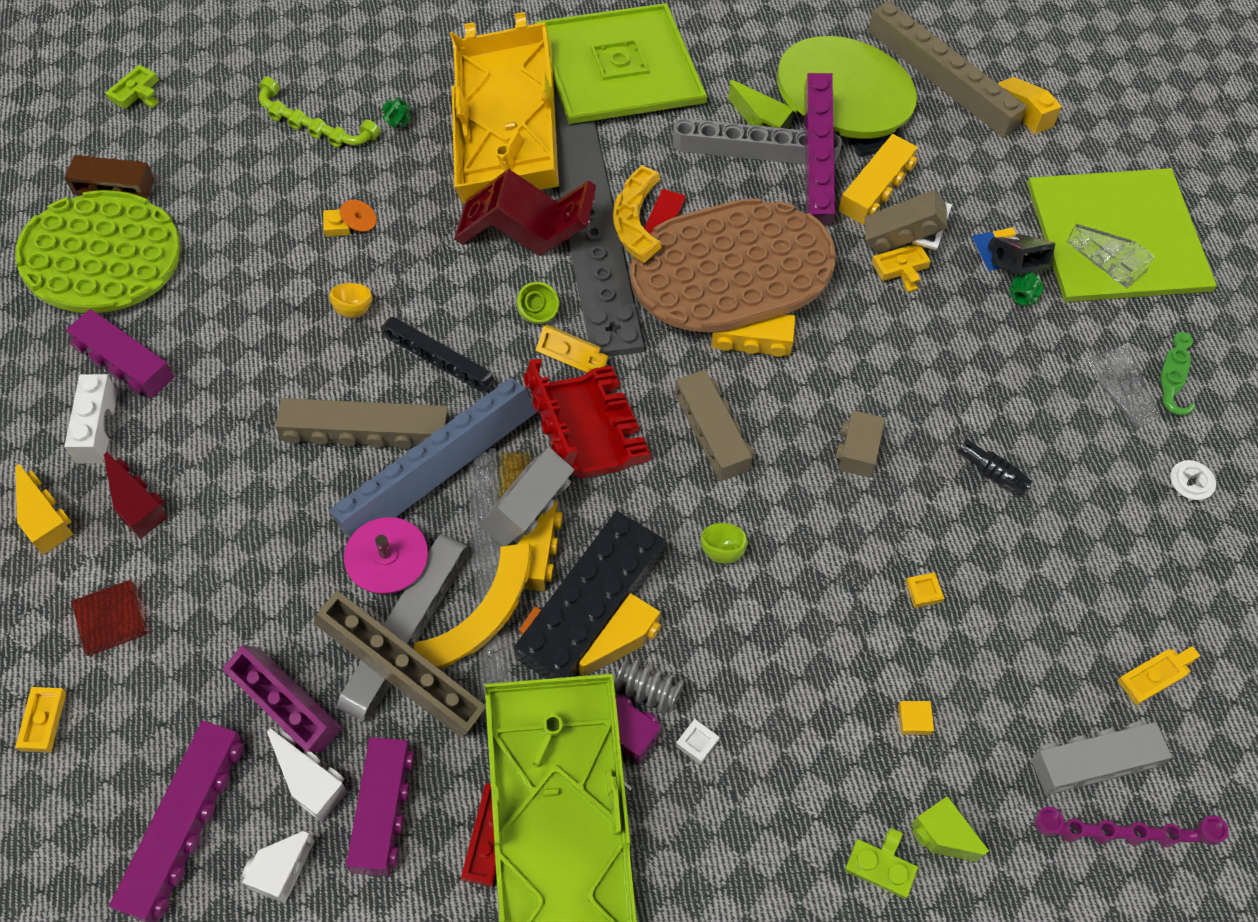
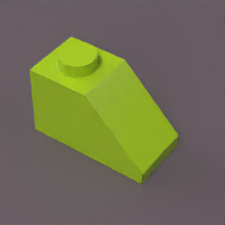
M948 796L919 815L911 824L913 835L918 843L923 847L926 846L932 853L977 862L989 852Z

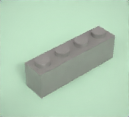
M1137 721L1125 726L1126 730L1116 732L1114 728H1109L1096 734L1097 737L1087 739L1086 735H1081L1068 740V744L1058 746L1056 742L1041 746L1039 752L1031 761L1045 796L1163 766L1172 756L1157 722L1144 725L1143 721Z

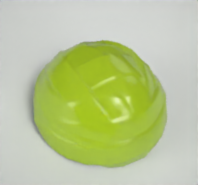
M528 283L517 294L516 306L518 312L529 323H548L555 318L559 310L560 301L557 292L546 283Z
M715 523L703 530L700 543L701 548L712 561L730 564L740 560L744 555L748 540L745 532L737 525Z

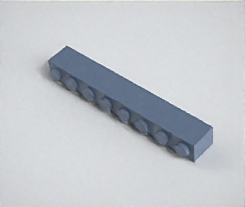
M512 378L502 382L496 389L485 397L480 398L463 413L458 414L448 424L433 432L430 437L416 447L411 448L408 453L394 463L389 464L372 479L364 482L361 487L346 498L341 499L335 506L329 509V512L342 532L350 539L358 528L369 521L384 517L395 518L537 413L526 388Z

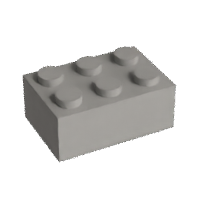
M548 446L525 467L478 525L502 546H506L512 541L518 543L524 535L527 536L538 524L536 520L540 515H544L555 503L553 499L556 495L561 494L569 486L571 481L568 477L574 469Z

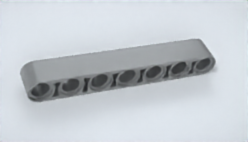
M679 119L674 123L672 143L673 147L681 152L805 164V130L695 119ZM834 134V165L838 162L842 145L841 138Z
M441 534L428 552L424 571L413 584L405 589L383 626L412 649L414 642L418 641L463 566L469 552V546ZM361 661L342 691L337 703V709L367 722L376 711L391 683Z

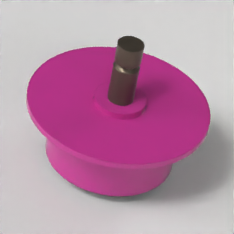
M394 517L378 518L362 525L350 537L344 552V564L351 580L360 588L376 594H392L406 589L420 577L428 559V547L421 531L412 523Z

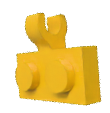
M917 244L878 254L872 258V265L882 281L902 276L903 285L907 292L918 290L915 282H919L920 277L916 271L929 268L931 262L922 246Z

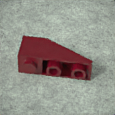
M106 452L103 455L113 509L122 522L139 539H142L168 518L162 508L166 504L157 493L149 494L145 490L148 486L137 474L132 477L128 473L130 468L120 457L115 460Z

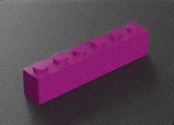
M807 73L804 86L806 214H812L823 225H831L835 215L833 73Z
M203 720L201 721L108 907L122 915L142 922H157L158 919L165 915L169 906L168 898L172 889L181 882L184 876V865L189 854L195 852L199 845L201 829L204 823H208L213 816L216 798L219 792H223L228 785L231 767L242 756L244 741L236 731Z

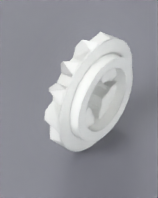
M1186 460L1177 463L1169 475L1171 479L1170 487L1178 491L1177 496L1183 495L1186 497L1188 502L1192 500L1202 502L1204 499L1209 498L1216 488V480L1213 473L1205 465L1196 461ZM1197 477L1194 485H1187L1188 480Z

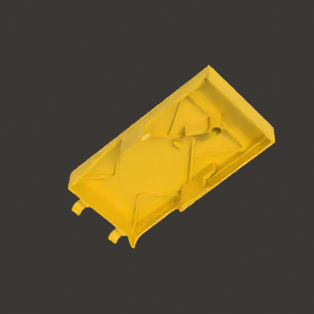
M525 12L514 14L516 25L513 29L477 36L475 23L472 22L464 24L466 35L463 39L450 32L454 48L455 86H452L454 187L462 204L507 169L512 170L540 190L559 186L551 40L545 22L527 26Z

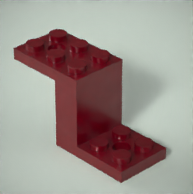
M507 169L465 201L454 240L463 245L468 240L476 238L485 228L489 229L491 226H494L535 254L541 256L588 226L591 207L595 201L596 185L588 180L556 201L512 170Z

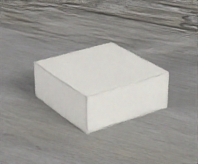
M694 719L676 742V747L701 765L718 743L720 737Z

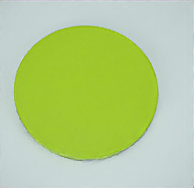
M837 36L812 37L799 41L788 48L779 62L776 73L779 91L790 108L795 113L800 112L804 116V86L807 73H833V130L840 132V136L860 139L886 136L894 133L901 126H905L914 112L917 94L909 74L891 56L864 42Z
M110 190L83 192L82 196L71 199L65 197L48 205L47 210L39 216H33L25 225L18 237L15 249L16 265L27 288L39 299L52 306L79 313H86L89 309L96 313L116 311L144 301L159 291L172 277L181 254L178 231L170 216L161 207H156L149 203L148 199L141 196Z

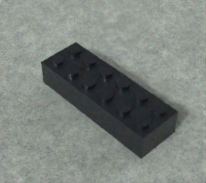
M616 510L514 645L516 660L545 679L577 677L581 659L629 594L636 595L664 556L665 539Z

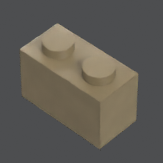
M852 410L850 419H844L840 435L845 436L844 443L839 442L835 459L840 460L839 471L871 478L876 465L885 421L884 417Z

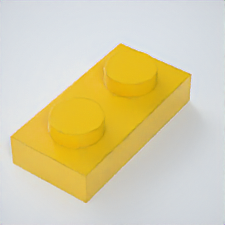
M31 687L15 746L16 749L24 752H52L67 693L63 688Z

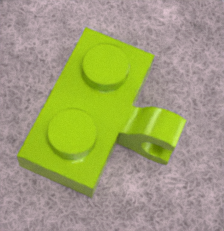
M138 65L105 92L109 101L124 109L129 107L138 98L148 107L153 108L159 103V100L152 96L155 94V91L151 87L159 79L155 72Z
M890 828L886 833L881 849L857 839L844 871L900 898L906 899L918 866L894 856L903 833Z

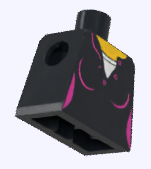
M1015 234L998 238L993 237L989 241L988 250L992 252V264L1019 275L1050 269L1056 243L1022 234Z

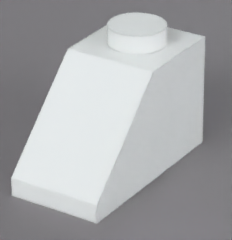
M302 831L258 850L254 859L251 858L244 868L242 883L252 891L285 904L315 843L314 839L309 833Z

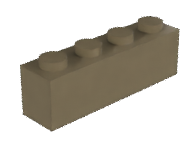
M706 369L676 379L674 394L719 482L750 471L751 462L754 458L753 450L742 439V431L738 422H733L727 401L725 399L722 400L719 395L716 380L710 378Z

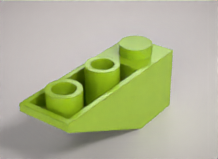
M734 80L730 81L728 99L749 125L785 129L791 127L794 111L790 106Z

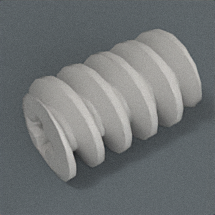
M626 658L614 683L615 692L619 693L625 688V697L631 698L636 693V702L642 703L648 697V708L652 709L659 702V713L664 714L669 708L671 713L680 696L684 681L680 680L673 686V675H669L663 681L661 680L660 669L653 675H650L649 664L642 670H639L638 659L631 665H628V658Z

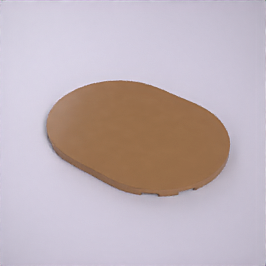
M759 198L742 199L680 215L653 228V232L650 235L660 241L662 248L644 263L633 256L630 263V280L633 292L640 304L651 315L664 323L690 331H725L795 311L816 299L825 290L833 276L836 256L835 246L828 230L812 214H805L795 209L794 205L778 200L776 203L762 202Z

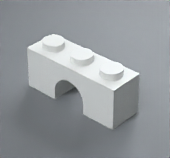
M108 374L79 375L64 446L76 464L105 462L103 454L107 452L109 438L104 430V415H114L118 394Z

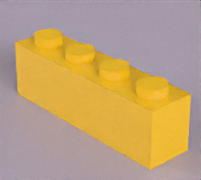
M892 134L842 194L838 211L864 225L865 216L878 212L881 207L880 204L883 201L887 202L891 197L893 188L901 185L905 178V173L913 170L918 160L915 157L918 147Z

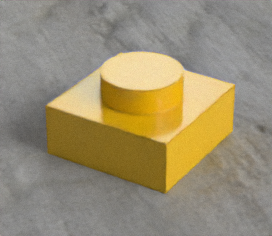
M340 209L323 211L325 237L351 235V228L341 219Z

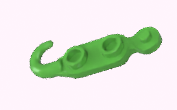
M1179 332L1173 338L1175 348L1169 350L1165 356L1160 382L1165 408L1175 415L1183 416L1191 413L1194 410L1195 404L1191 403L1187 408H1180L1173 400L1174 396L1186 383L1191 364V357L1187 349L1193 344V338L1186 332Z

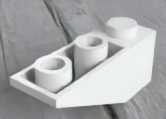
M270 728L267 733L292 797L298 805L322 823L347 793L346 788L342 784L344 778L331 767L327 771L318 765L320 759L312 752L304 751L302 753L294 747L297 742L287 733L282 731L280 734H277Z

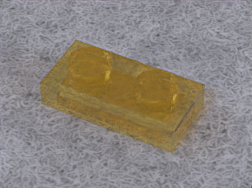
M500 452L498 500L529 464L528 452Z

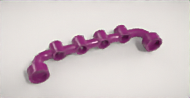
M1054 807L1041 809L1034 818L1035 827L1041 834L1045 836L1059 835L1067 842H1075L1081 837H1093L1096 842L1107 844L1116 838L1125 839L1130 845L1138 846L1146 840L1158 841L1161 846L1169 848L1178 842H1205L1209 845H1217L1224 841L1229 834L1226 822L1218 816L1206 817L1199 822L1197 829H1180L1175 824H1167L1162 828L1148 827L1142 822H1135L1131 826L1115 825L1109 820H1104L1099 824H1084L1076 818L1064 823L1062 813ZM1069 826L1075 829L1076 834L1070 831ZM1102 828L1107 831L1108 836L1102 832ZM1134 830L1139 833L1140 838L1135 835ZM1166 832L1172 836V839L1167 836Z

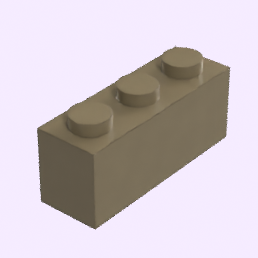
M935 190L865 216V241L877 254L947 229L946 203Z

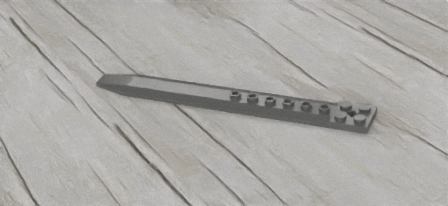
M554 84L558 191L560 199L588 180L596 185L595 201L591 207L588 226L584 230L576 232L568 239L588 342L599 346V352L608 357L644 352V344L621 242L614 225L613 205L594 121L568 124ZM609 328L619 329L615 335H612L611 331H607Z

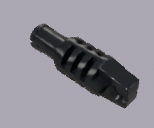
M966 439L964 445L962 444L957 451L959 455L974 463L979 473L997 483L1001 488L1020 497L1029 490L1032 481L1016 466L1010 464V462L1004 460L993 451H984L969 439Z

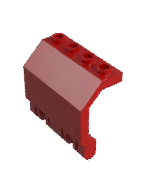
M541 359L529 361L527 372L523 376L525 387L530 389L532 393L533 407L536 412L539 411L542 429L544 434L550 438L551 449L574 469L571 474L583 479L623 471L629 466L644 464L651 460L652 455L643 437L625 439V437L634 436L638 433L640 427L637 424L629 402L626 400V395L622 392L612 393L621 387L612 366L594 368L582 377L548 382V377L541 378L539 375L542 364Z

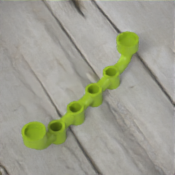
M265 76L259 83L261 90L259 102L268 110L267 114L271 119L280 121L282 117L288 118L287 123L295 130H299L304 125L308 127V133L316 139L325 134L329 136L327 140L334 147L339 148L343 143L352 146L361 145L368 140H376L381 133L377 124L366 119L359 127L361 134L357 136L349 135L340 127L333 128L328 126L320 118H315L314 120L306 116L299 109L294 111L287 108L280 101L276 100L273 102L269 100V97H275L280 91V86L274 79Z

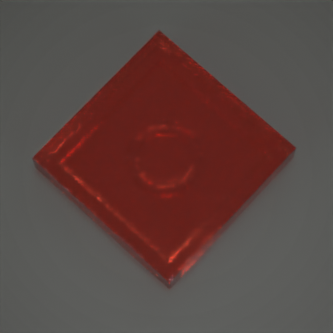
M131 580L71 601L83 650L87 656L148 634L134 583Z

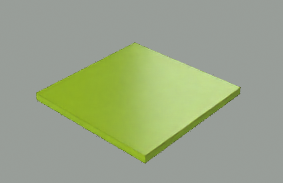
M667 3L535 22V24L545 22L550 36L553 81L568 124L707 103V94Z
M1172 168L1030 177L1028 179L1027 186L1044 240L1056 243L1052 265L1064 302L1214 292L1216 289L1215 279Z

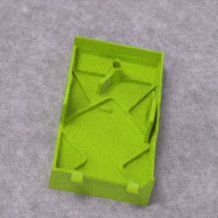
M613 674L485 684L499 922H637Z

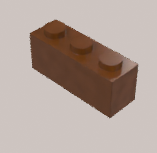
M81 155L73 156L64 177L74 195H83V192L110 190L127 192L146 199L155 180L146 162Z

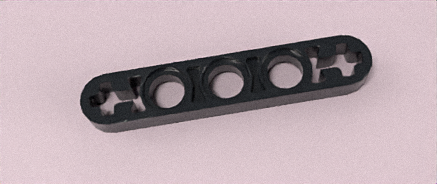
M389 317L381 326L382 333L389 340L480 392H487L495 382L493 375L484 367L397 318Z

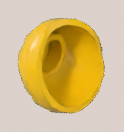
M357 283L339 284L333 287L329 294V300L333 309H335L337 314L346 318L361 317L368 311L373 300L370 289Z

